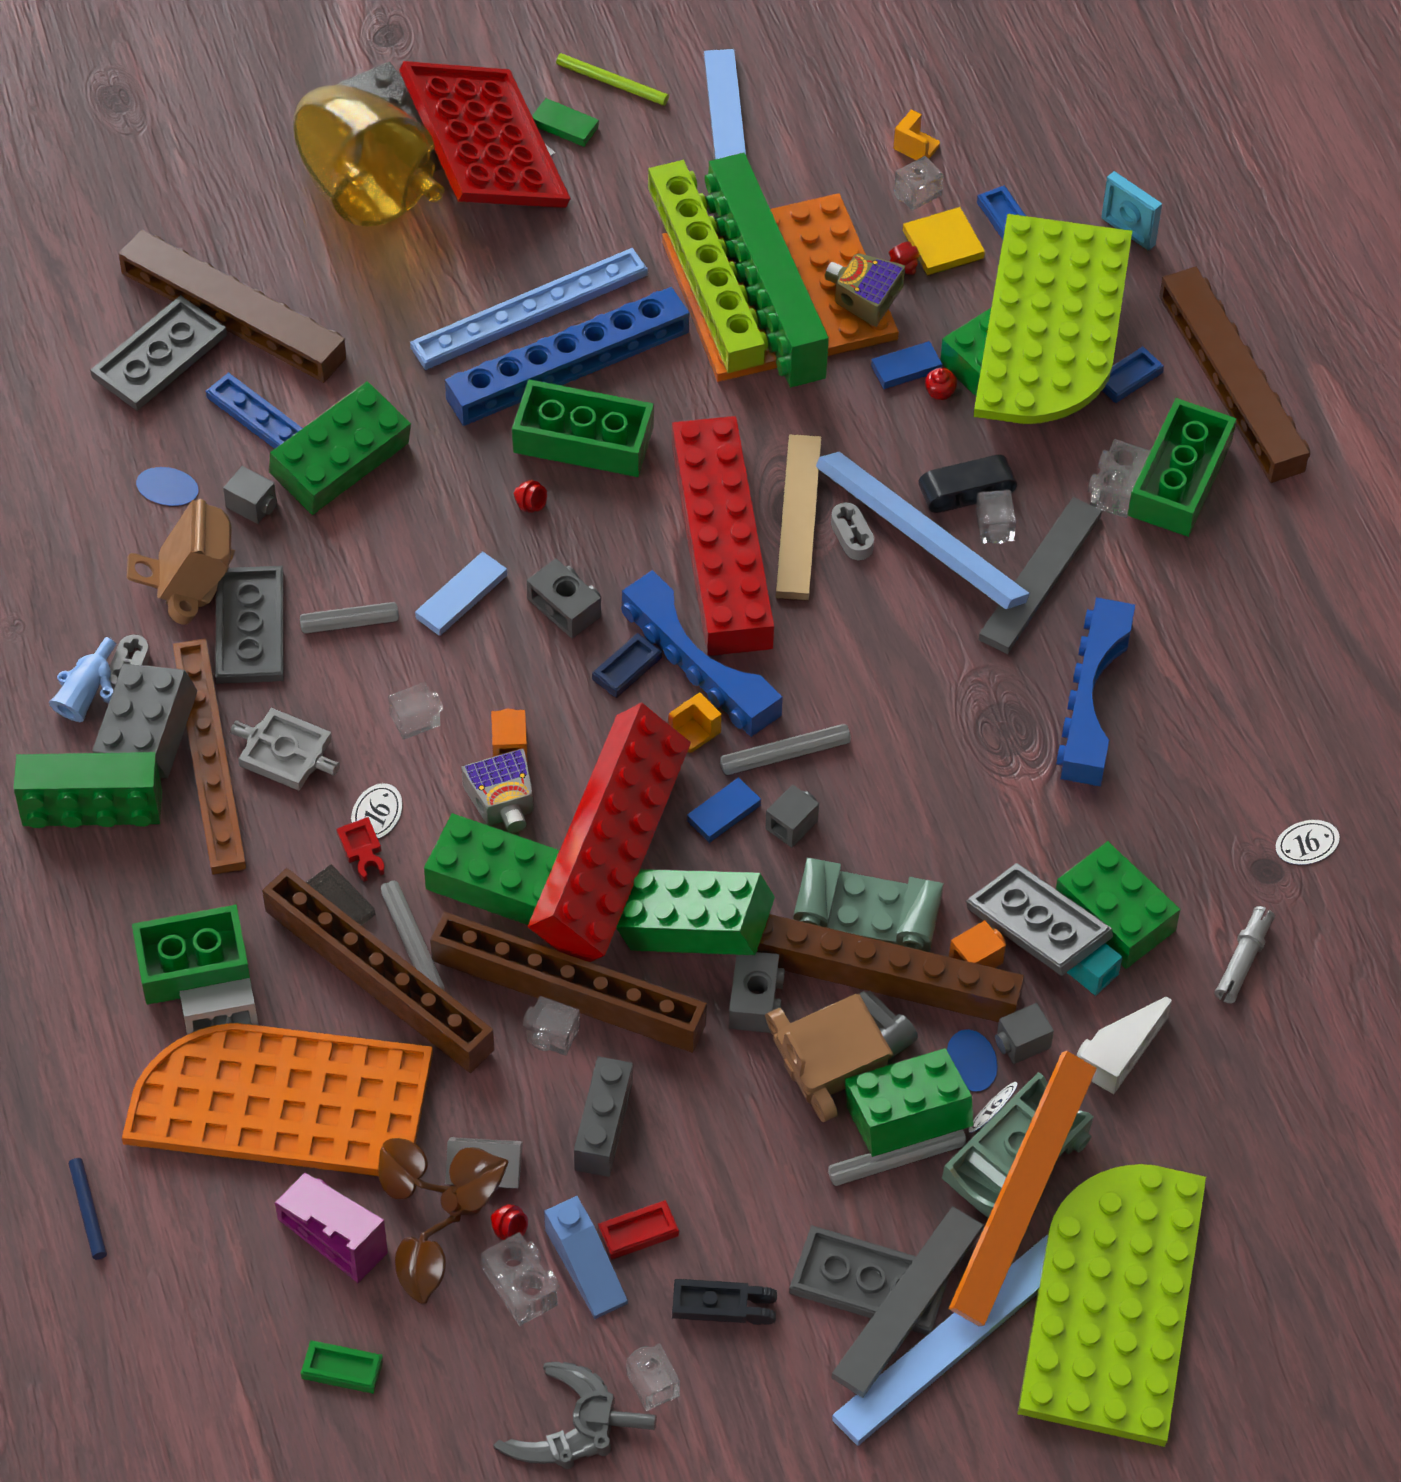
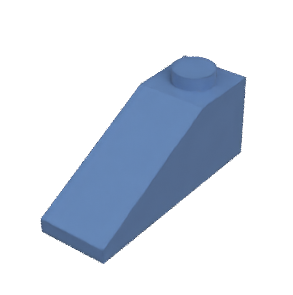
M578 1196L545 1210V1231L594 1319L628 1304V1300L595 1226Z

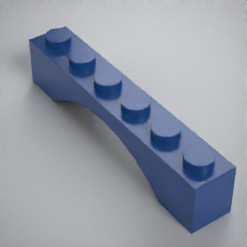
M653 570L622 590L621 610L625 618L631 623L635 622L642 629L647 640L652 644L656 643L664 651L666 658L672 664H677L686 673L688 680L694 686L699 685L707 693L711 703L715 707H721L729 715L735 727L743 729L752 737L782 716L783 697L761 675L744 673L726 667L708 657L695 646L685 634L678 620L674 605V590Z
M1096 597L1094 610L1087 609L1084 629L1089 630L1088 637H1081L1078 656H1084L1083 664L1076 663L1073 683H1079L1078 690L1070 691L1067 710L1073 711L1072 718L1065 717L1062 737L1068 738L1067 745L1059 746L1056 765L1062 766L1061 779L1101 787L1109 739L1096 717L1092 692L1103 670L1115 658L1127 651L1136 604Z

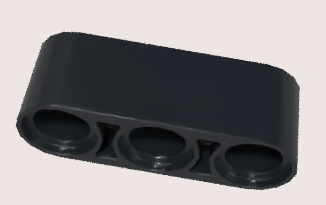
M993 455L934 469L923 474L918 480L928 509L933 513H941L1003 498L1012 494L1018 486L1004 455Z

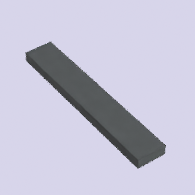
M1075 497L1071 499L1015 581V583L1030 593L1026 603L1009 609H1004L998 605L979 633V641L1006 654L1010 652L1101 518L1102 510Z
M951 1207L832 1372L833 1380L862 1398L866 1395L981 1234L983 1224L955 1207Z

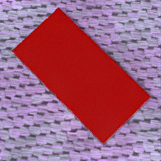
M666 1200L598 1223V1232L611 1260L679 1236V1229Z

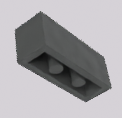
M597 1056L574 1147L575 1171L610 1177L633 1085L632 1062Z

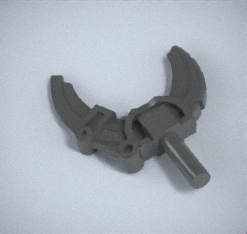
M546 1362L543 1366V1369L546 1370L545 1374L566 1383L580 1396L573 1411V1425L575 1429L567 1434H564L562 1430L546 1436L547 1441L524 1442L510 1439L503 1442L499 1439L493 1446L499 1452L516 1460L539 1464L556 1463L564 1469H570L573 1467L574 1460L584 1456L591 1457L596 1454L606 1456L611 1452L609 1440L611 1426L655 1430L657 1416L613 1411L615 1404L614 1395L608 1392L607 1386L600 1376L596 1373L592 1374V1370L583 1366L578 1367L574 1363Z

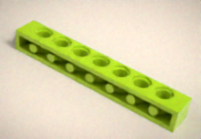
M684 160L648 168V190L727 373L764 364L765 350H768L766 334L764 331L760 332L757 327L758 319L754 308L749 309L746 289L743 284L739 285L737 282L735 264L733 261H728L725 241L723 238H718L715 219L713 216H708L705 196L697 191L695 173L688 170Z

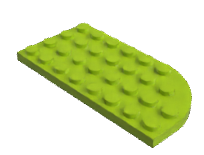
M1007 214L973 417L1020 424L1044 423L1079 411L1099 395L1112 373L1132 231Z
M1125 1165L1090 1177L1078 1185L1061 1203L1048 1231L1017 1414L1165 1447L1168 1441L1206 1176L1156 1165Z

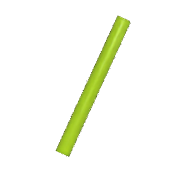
M560 53L556 59L557 65L665 106L668 102L669 94Z

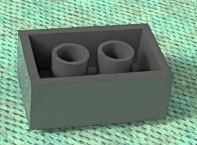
M123 663L92 752H155L160 778H168L198 692L186 671Z

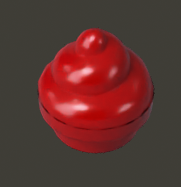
M910 241L903 242L888 252L891 258L889 261L904 265L906 274H915V268L918 265L917 259L920 253L918 248L912 246Z
M937 368L927 374L925 387L931 397L944 400L955 392L957 379L947 368Z
M535 480L521 483L513 492L518 507L524 512L533 513L540 511L547 501L546 488Z
M507 1204L492 1213L491 1225L499 1239L516 1241L525 1234L528 1228V1217L520 1207Z

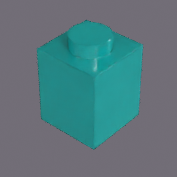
M1104 943L1067 973L1096 996L1119 975L1122 956Z

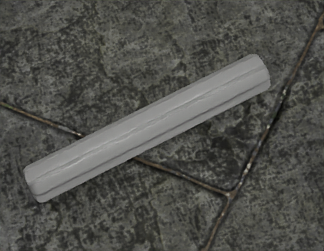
M841 724L723 755L720 757V765L723 773L730 775L847 744L851 740V734L848 726Z
M397 881L384 883L381 886V894L413 966L444 990L443 982Z
M962 1129L872 1157L870 1153L830 1165L828 1174L832 1184L838 1186L963 1147L966 1144V1136Z

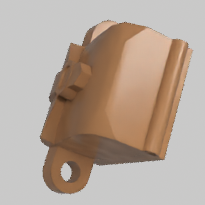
M203 499L192 500L163 543L159 552V560L135 553L128 555L127 579L157 588V597L166 600L171 619L179 624H189L197 614L198 607L210 603L216 593L219 581L227 572L229 564L233 559L235 550L231 549L232 525L229 516L221 508L206 504V501ZM142 563L147 565L152 571V576L144 577L138 574L135 564Z
M860 994L851 995L792 1023L789 1022L781 1008L765 1014L768 1027L773 1035V1041L784 1059L785 1068L792 1080L797 1082L805 1099L812 1105L822 1122L837 1116V1109L830 1095L846 1089L845 1078L887 1066L888 1059L894 1055Z

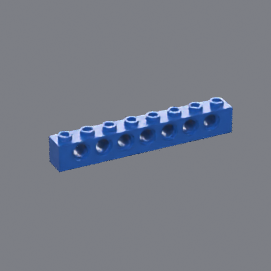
M672 286L662 291L653 292L645 298L626 303L622 307L606 314L597 315L584 323L570 326L562 332L541 338L528 346L514 349L506 355L485 361L467 371L454 374L445 379L446 400L462 425L465 426L521 403L528 379L562 386L689 333L690 312Z

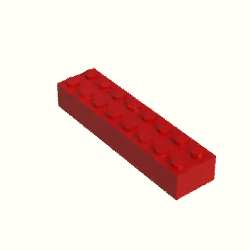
M736 416L672 422V451L707 656L773 649L774 622Z
M642 702L616 715L528 924L529 929L559 952L588 962L605 956L634 885V879L639 873L691 744L688 739Z

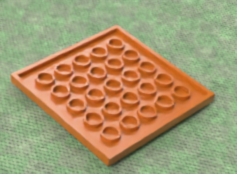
M840 193L770 209L829 337L828 356L898 340L899 331L889 309L877 327L872 326L838 305L835 301L836 284L824 278L827 267L831 262L847 267L855 254L866 255ZM662 233L663 246L717 382L777 368L775 353L765 350L764 364L727 373L667 233Z

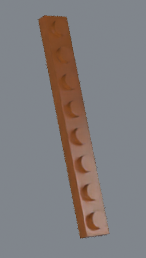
M206 638L174 643L173 650L176 668L185 670L198 690L186 726L211 872L214 875L246 869Z

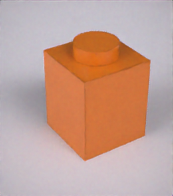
M508 708L501 711H491L493 757L523 748L527 762L525 710Z
M984 920L951 939L949 957L996 968L1003 964L1006 942L1002 934L997 929L993 930Z

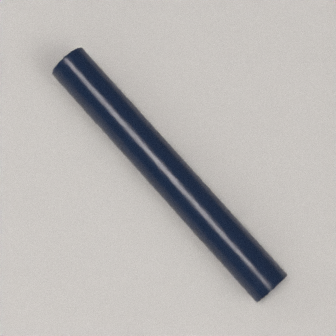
M74 1158L68 1164L92 1258L99 1260L106 1257L107 1252L83 1160L81 1158Z

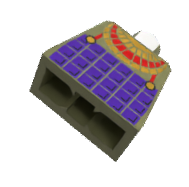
M859 253L854 255L847 267L831 262L827 267L824 278L836 284L835 301L838 305L872 326L877 327L903 288L905 266Z

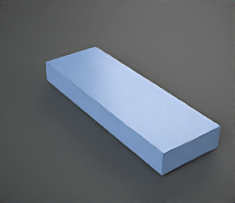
M482 551L415 611L416 619L441 636L507 576V568Z

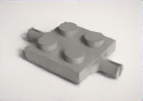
M270 708L263 721L255 727L248 726L237 720L232 725L231 734L247 739V746L238 758L239 766L298 791H300L309 775L316 769L327 772L332 776H335L336 772H338L340 763L323 757L324 751L332 740L330 731L274 708Z

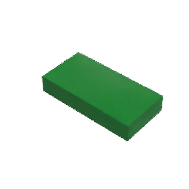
M547 98L544 99L532 115L537 128L585 147L599 128L598 119Z
M310 1340L301 1370V1379L374 1394L383 1363V1355Z

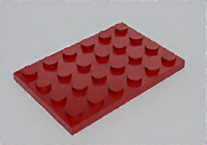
M403 61L399 71L458 202L567 207L571 198L510 69Z

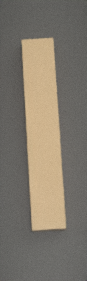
M789 434L776 598L809 600L819 474L816 464L820 457L821 436Z

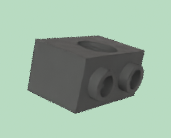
M555 558L527 579V600L570 638L573 639L601 617L602 599L597 589L591 585L587 586L579 579L573 568L564 566L558 559Z
M756 952V955H736L729 1010V1029L771 1033L765 1014L781 1008V999H776L775 995L776 989L783 990L785 969L778 968L779 954ZM753 990H761V991H763L764 993L755 994V993H752L751 991H753Z

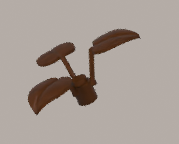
M392 1138L383 1143L380 1149L378 1165L379 1180L383 1190L394 1199H407L411 1197L415 1192L416 1185L422 1189L442 1193L441 1206L450 1214V1217L421 1233L419 1240L414 1237H406L398 1246L395 1256L396 1274L403 1289L415 1301L421 1304L427 1303L431 1294L440 1285L445 1274V1254L438 1243L432 1240L427 1241L428 1238L451 1223L460 1222L461 1215L479 1213L499 1187L508 1166V1160L492 1155L480 1148L470 1147L461 1149L454 1156L449 1169L450 1180L455 1186H441L427 1183L420 1179L427 1170L428 1161L424 1152L417 1144L402 1138Z

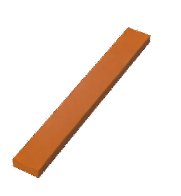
M1069 1051L1062 1052L948 1308L977 1326H984L1096 1072V1067Z

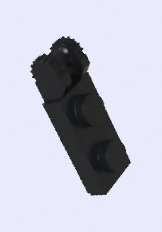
M675 1279L672 1319L746 1323L748 1321L755 1325L773 1324L776 1321V1311L770 1308L747 1307V1300L757 1304L774 1303L777 1300V1290L771 1287L748 1286V1283Z

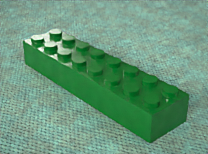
M745 152L710 160L709 171L705 175V185L708 191V195L705 196L707 212L714 215L717 235L719 237L723 236L727 248V257L729 260L733 259L735 263L737 280L745 285L748 297L747 303L749 306L753 305L756 310L759 329L765 330L768 350L770 353L774 352L777 357L776 366L781 377L785 376L790 388L826 379L829 337Z

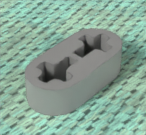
M845 502L836 505L831 514V526L848 557L855 560H864L870 557L873 553L874 536L861 511L852 503ZM845 516L847 520L851 519V526L848 525L844 518L840 519V517ZM856 536L860 544L865 543V545L860 546L858 543H854V537Z
M129 635L124 637L118 644L110 664L111 677L109 680L113 690L123 663L147 666L150 652L147 640L144 637ZM135 648H138L140 651H135L132 659H130L128 652H133Z

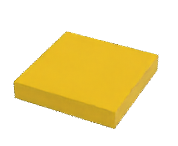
M961 207L903 224V232L912 246L918 248L920 253L918 260L927 275L977 261L985 256V250Z

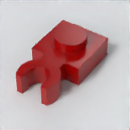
M369 817L336 828L337 836L348 862L352 863L359 860L358 874L363 882L368 881L365 869L369 866H375L380 876L385 874L382 859L374 855L381 852V845Z

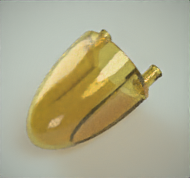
M345 85L317 87L306 93L297 104L293 116V136L300 160L317 190L346 221L358 226H378L402 216L419 201L422 195H425L431 202H436L442 198L443 195L436 188L441 193H444V187L432 177L435 164L429 159L430 152L435 147L432 136L421 123L395 104L371 92Z

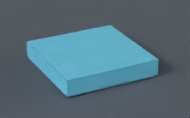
M1113 171L1107 176L1101 218L1116 229L1132 231L1131 239L1145 249L1150 250L1156 245L1162 203Z

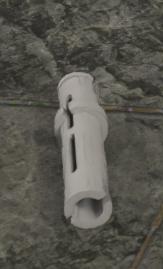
M1256 906L1246 929L1242 930L1238 935L1237 941L1239 944L1214 992L1215 996L1221 1000L1223 994L1229 989L1223 1002L1234 1003L1257 952L1262 951L1266 943L1264 937L1275 918L1274 913L1269 910L1261 920L1266 909L1265 907Z

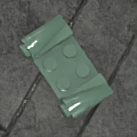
M807 857L793 920L930 952L944 883L909 877L908 884L853 874L841 871L840 863Z
M1039 1072L944 1166L942 1179L987 1218L990 1216L1047 1087L1048 1082ZM1078 1110L1059 1156L1064 1151L1067 1154H1070L1073 1150L1079 1153L1089 1143L1092 1137L1089 1131L1094 1118L1089 1112Z

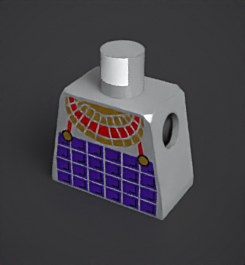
M523 748L461 766L464 790L486 824L493 825L504 821L506 829L510 833L519 832L526 827L527 823L523 815L530 814L533 811V795Z

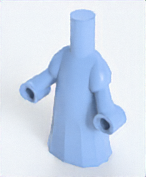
M105 637L94 654L80 658L76 663L77 666L72 670L62 671L58 674L57 678L62 687L49 701V706L55 712L70 720L83 722L100 684L102 687L100 695L103 701L106 703L110 702L113 689L109 680L111 670L107 658L115 648L116 643L112 639Z

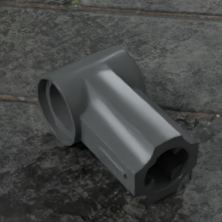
M871 991L860 993L861 998L894 1054L888 1060L893 1059L918 1039L915 1027L904 1015L897 1014L895 1016Z

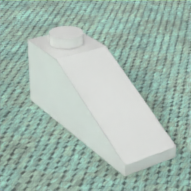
M1164 997L1100 1029L1091 1041L1086 1039L1082 1043L1076 1056L1097 1068L1092 1078L1093 1083L1115 1094L1168 1019L1172 1003L1171 999Z

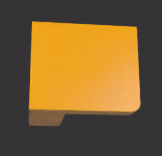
M911 109L895 127L893 149L925 164L939 148L940 141L920 131L922 114Z
M699 692L669 713L668 724L691 742L688 752L692 753L721 733L722 714Z

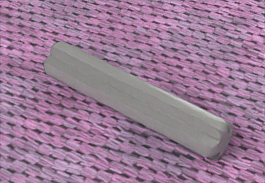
M389 602L306 613L300 615V624L303 633H312L395 622L399 618L397 604Z

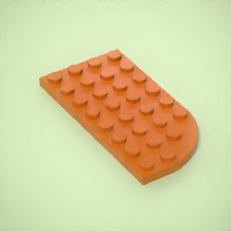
M226 1023L203 1028L170 1044L144 1069L132 1092L122 1141L124 1145L379 1176V1154L385 1141L392 1138H402L416 1144L433 1057V1048L430 1046L242 1023Z

